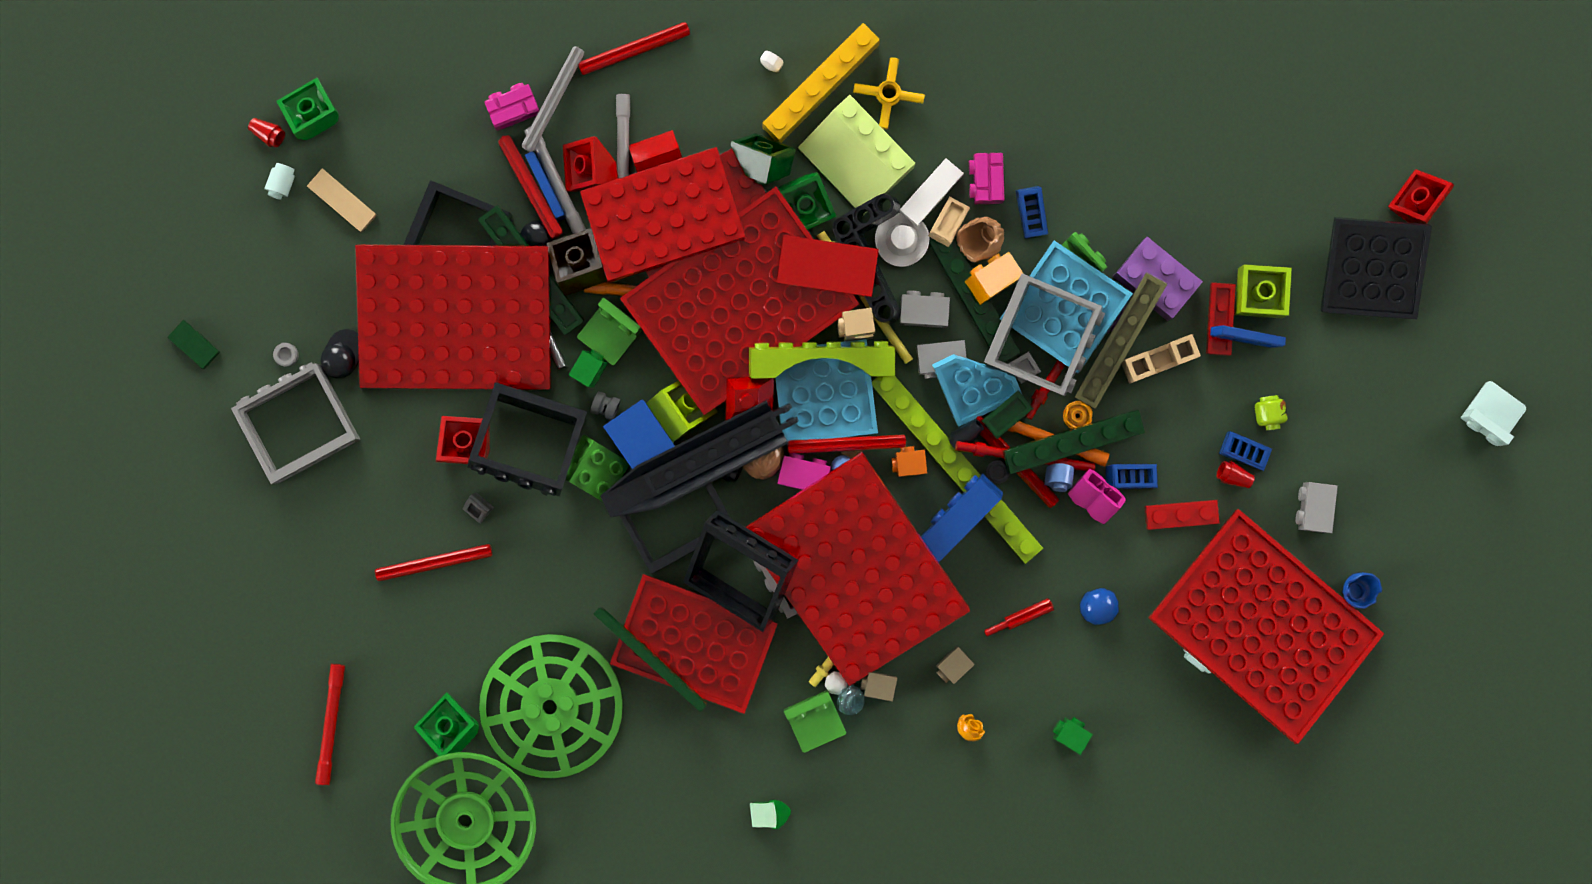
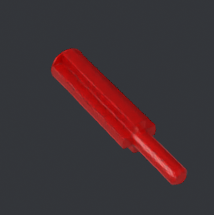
M1047 598L1005 617V621L985 629L984 632L986 636H989L1007 627L1011 630L1054 611L1053 604Z

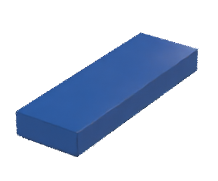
M532 151L525 154L558 222L566 219V215L537 156Z
M1224 325L1211 327L1210 332L1212 337L1269 348L1283 347L1286 342V337Z

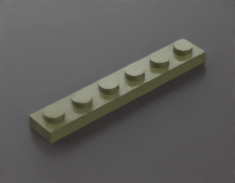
M1148 272L1145 273L1076 393L1075 398L1096 409L1166 288V282Z

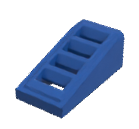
M1035 186L1015 190L1024 238L1048 234L1042 188ZM1035 195V199L1024 200L1025 196ZM1037 204V209L1026 210L1025 206ZM1039 214V218L1027 220V216ZM1038 223L1041 225L1040 228L1029 229L1028 225Z
M1229 431L1226 433L1219 454L1264 471L1272 449ZM1236 440L1238 443L1234 453L1230 452L1233 442ZM1242 444H1246L1244 453L1240 456L1239 452ZM1254 447L1255 449L1253 455L1251 457V460L1247 459V456L1249 454L1250 448ZM1259 450L1264 451L1260 463H1256Z
M1157 464L1106 466V482L1116 489L1158 488ZM1125 470H1128V483H1125ZM1135 470L1138 472V483H1135ZM1144 470H1147L1148 483L1144 482Z

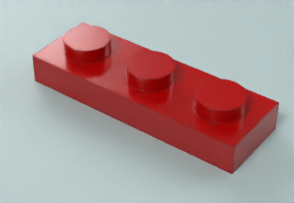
M1210 284L1206 354L1232 355V340L1212 337L1210 332L1211 327L1215 326L1233 327L1236 284Z
M1217 500L1145 506L1147 530L1220 524Z

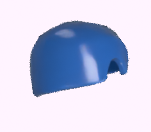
M1358 572L1352 574L1344 583L1343 597L1354 608L1365 609L1375 604L1378 594L1382 592L1380 580L1370 573Z
M1099 588L1085 593L1080 602V613L1086 621L1094 625L1111 622L1119 612L1117 597L1106 588Z

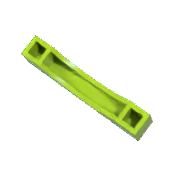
M860 341L850 342V346H841V342H826V346H817V342H804L803 347H793V343H779V347H769V343H755V347L749 348L750 378H776L784 370L797 363L818 358L839 359L849 362L870 376H895V347L888 345V341H874V346H865V342Z

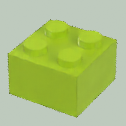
M1242 265L1239 267L1235 315L1269 318L1289 316L1292 268Z

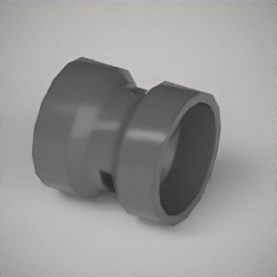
M598 391L592 403L590 413L604 415L606 419L611 421L617 414L621 399L616 397L609 398L605 393Z

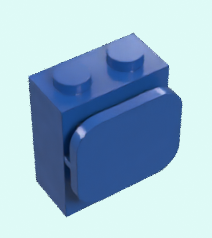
M643 399L603 426L632 469L638 464L675 446Z

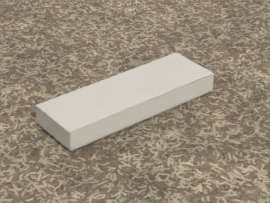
M945 158L902 206L899 212L917 227L964 173Z

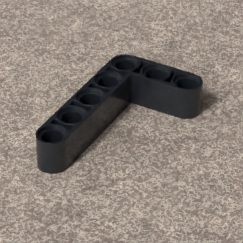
M880 194L840 216L834 221L832 226L838 243L848 245L858 243L862 247H869L863 234L897 215L900 210V203L893 196ZM886 200H890L891 207L888 211L884 212L882 208L883 203ZM869 211L870 219L867 223H864L862 216L865 212ZM845 223L850 225V230L847 234L842 232V227ZM877 263L873 289L879 285L881 293L875 298L872 292V297L865 296L870 308H872L874 317L878 321L892 324L898 321L901 311ZM889 306L891 308V315L885 319L883 310Z

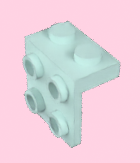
M1489 381L1481 388L1461 416V419L1467 422L1466 425L1469 428L1485 435L1486 440L1495 446L1509 445L1514 438L1509 433L1526 411V406L1494 382Z

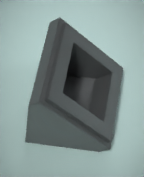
M476 492L469 496L462 509L481 524L494 507Z

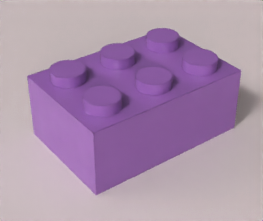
M1149 237L1141 241L1113 276L1133 294L1146 272L1166 282L1167 286L1153 310L1167 321L1174 318L1203 282Z

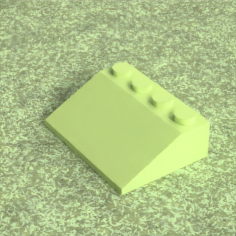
M851 95L844 99L798 147L806 158L854 208L880 194H887L915 166V162Z

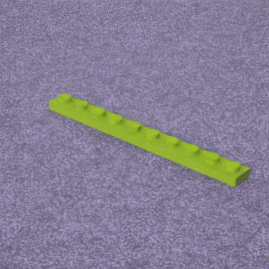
M878 376L872 381V387L964 493L966 491L964 488L965 484L974 475L979 477L980 474L961 452L952 447L946 434L896 376ZM1002 500L984 516L1024 564L1043 549Z

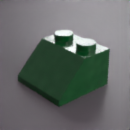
M757 133L731 141V148L745 175L754 179L755 183L767 185L770 182L778 181L790 175L796 148Z

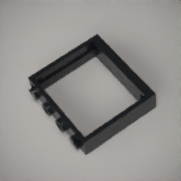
M430 180L404 245L420 244L440 193L486 212H489L495 206ZM503 210V212L506 214L509 220L513 223L514 220L511 219L513 215L510 212ZM491 238L488 246H497V244Z
M495 382L468 460L467 468L477 471L479 475H485V473L492 475L501 482L511 481L518 483V486L523 489L531 490L533 488L540 490L543 495L547 496L549 494L560 497L587 411ZM497 401L575 426L557 481L478 456Z
M712 483L706 484L705 487L718 511L730 517ZM629 514L620 516L651 574L695 551L699 537L654 561Z
M716 510L704 523L683 582L764 632L777 615L799 560ZM714 537L780 577L768 609L703 569Z

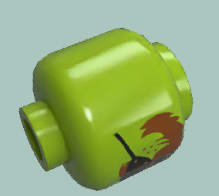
M1278 395L1259 398L1260 402L1255 404L1257 424L1259 426H1266V431L1281 429L1280 424L1285 423L1288 419L1285 401L1279 399Z

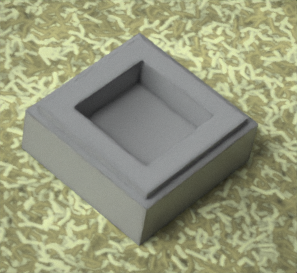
M1029 351L1009 363V365L1033 375L1041 372ZM1014 375L1018 380L1019 384H1022L1023 382L1027 381L1023 378Z

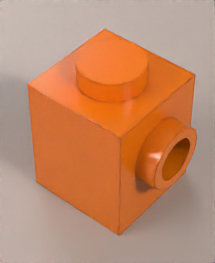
M914 446L900 448V452L895 453L896 458H891L892 471L897 472V477L927 474L925 450L915 451Z

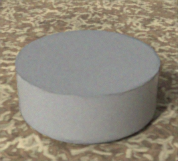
M290 343L277 345L273 352L275 362L284 367L294 365L299 357L297 348Z

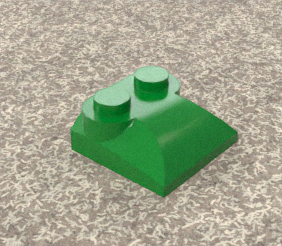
M318 78L313 79L276 101L297 139L309 140L335 125L339 119L338 111L332 104Z
M818 172L806 174L778 188L807 230L837 217Z
M446 692L414 728L436 754L441 756L461 752L477 735L479 724L476 719L472 718Z

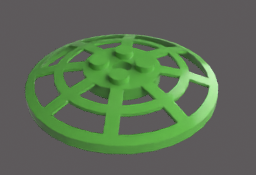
M547 634L520 641L506 650L495 661L483 682L479 711L485 736L493 750L503 761L527 775L539 778H560L585 770L606 753L620 728L623 714V698L617 675L610 663L600 652L577 638ZM561 642L573 645L580 650L573 661L561 657H543L541 643ZM531 645L533 660L520 666L511 676L499 669L503 662L512 654ZM588 654L604 669L612 687L597 690L591 676L581 667ZM545 664H558L568 669L562 679L548 678ZM533 667L536 668L538 681L529 688L516 681L527 670ZM576 673L587 684L590 690L589 693L577 695L575 690L569 685ZM494 677L505 686L500 698V714L487 717V694ZM512 689L523 696L521 709L507 712V700ZM614 696V720L609 734L606 735L595 729L600 717V699ZM547 700H552L556 703L557 709L555 713L549 714L545 712L543 706ZM593 702V714L588 725L577 718L579 705ZM523 719L530 728L524 741L513 730L510 724L511 721ZM503 724L508 736L520 747L513 759L497 744L489 726ZM571 726L584 733L576 742L564 747L561 734ZM539 734L552 736L555 750H542L532 745ZM590 737L603 744L588 760L570 768L567 754L580 748ZM527 753L540 757H557L561 770L539 771L522 765V762Z
M471 752L441 755L418 767L400 788L391 814V834L399 858L406 868L425 884H455L435 878L429 874V871L437 861L450 868L466 870L467 884H503L511 879L527 860L533 847L537 830L534 802L522 780L509 767L498 760ZM463 759L484 761L496 766L501 771L494 779L480 773L464 771ZM448 760L453 761L454 773L444 775L430 785L418 779L423 772L432 766ZM508 777L513 779L522 791L527 802L528 811L514 810L509 795L501 787ZM466 779L478 780L486 783L488 786L479 795L475 792L467 791ZM456 780L457 792L447 798L436 791L444 783ZM411 786L422 793L416 806L415 820L400 823L402 802ZM495 792L503 799L507 811H493L488 800ZM428 798L440 805L436 817L422 819L423 809ZM468 815L472 823L469 826H463L459 822V817ZM508 821V829L503 842L492 834L494 822ZM516 821H530L527 842L522 853L517 857L508 848L514 835ZM437 828L442 841L436 848L428 841L424 829ZM416 830L420 844L430 855L421 867L408 853L401 833ZM485 841L495 849L487 857L475 860L474 848L479 847ZM449 846L464 850L465 861L453 860L445 857L443 854ZM500 856L511 864L499 876L485 882L476 883V868L486 866Z

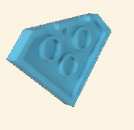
M954 354L932 364L958 427L976 419L978 416H983L995 410L1016 391L1019 390L1021 393L1016 377L1013 374Z

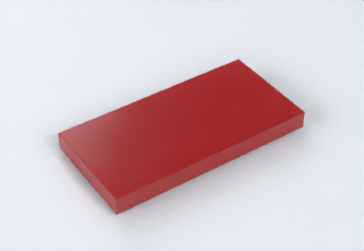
M783 235L777 283L872 297L879 249Z

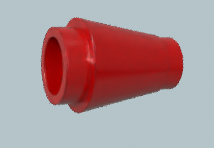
M253 118L249 122L248 130L267 146L279 147L285 138V131L282 130L281 126L257 118Z
M1223 461L1217 471V478L1222 483L1248 489L1252 486L1255 478L1254 475L1232 461Z

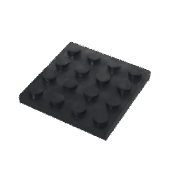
M1334 217L1321 311L1325 313L1417 319L1432 226L1430 224Z

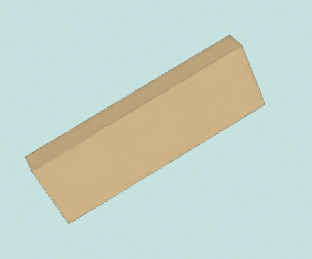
M323 168L307 185L308 188L361 233L377 216Z

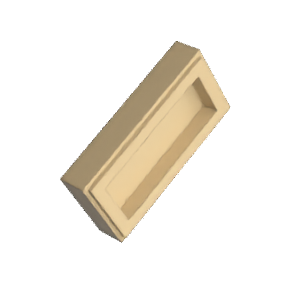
M949 196L928 236L949 247L970 207Z

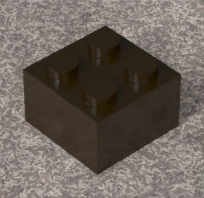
M591 228L547 243L557 284L565 296L607 282Z

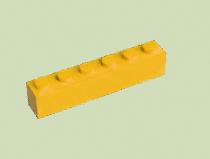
M862 23L762 123L763 129L775 141L782 143L879 46L880 39Z

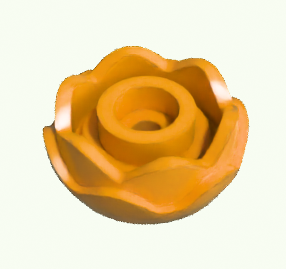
M1074 401L1065 407L1063 420L1070 429L1090 424L1093 412L1091 407L1084 402Z
M963 714L959 718L957 729L965 740L978 741L982 739L985 731L981 721L975 720L972 714Z

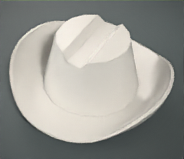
M898 213L891 219L878 225L875 233L876 248L879 249L880 256L887 263L899 267L909 266L919 261L926 253L930 240L929 232L923 222L916 227L905 216Z

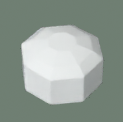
M765 51L760 58L761 64L773 72H779L784 64L779 56L769 51Z
M833 671L826 676L825 687L829 693L839 695L847 689V682L840 672Z

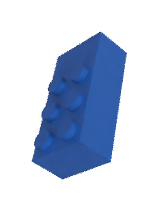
M983 473L979 477L974 475L965 484L964 488L966 491L963 494L957 492L947 504L949 508L946 511L941 509L932 518V525L920 536L938 563L1002 499L1003 492Z

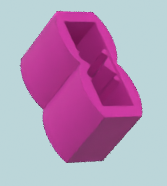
M1091 469L1068 492L1069 497L1076 505L1085 508L1094 520L1105 524L1126 501V498L1119 490L1107 484L1100 474Z

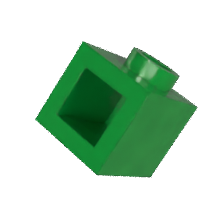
M593 349L590 352L583 350L569 376L587 387L594 388L608 363L602 360L604 356Z
M1066 717L1063 721L1059 720L1053 729V733H1055L1053 738L1080 755L1093 734L1085 730V723L1075 717L1071 720Z

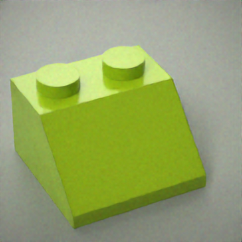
M680 381L664 388L646 403L673 442L718 413L714 408L704 415Z

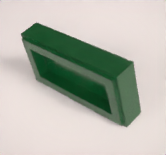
M182 320L167 337L202 369H206L220 353L215 346L185 320Z
M1018 390L981 422L998 439L1034 408Z

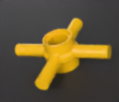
M890 58L887 79L878 87L854 84L853 93L876 96L877 100L882 104L879 126L882 129H888L891 107L900 100L921 104L924 102L925 94L901 91L900 86L896 83L898 58ZM892 89L895 92V96L890 99L886 98L882 93L883 90Z

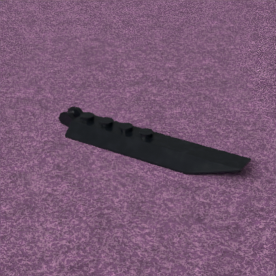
M766 400L638 464L600 496L610 517L658 509L788 444L782 430L794 425L799 420L797 416L791 417L779 425L776 416L788 412L792 408L791 404L787 403L772 411Z

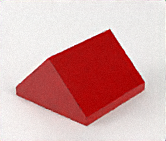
M673 130L629 145L637 173L682 158Z
M1415 169L1388 207L1408 223L1427 224L1453 189L1454 184Z
M442 416L436 462L468 464L483 418ZM490 423L478 455L487 458L490 452Z

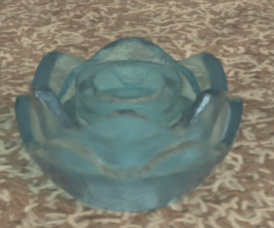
M855 686L842 689L837 699L839 711L845 715L859 713L865 704V696L862 690Z

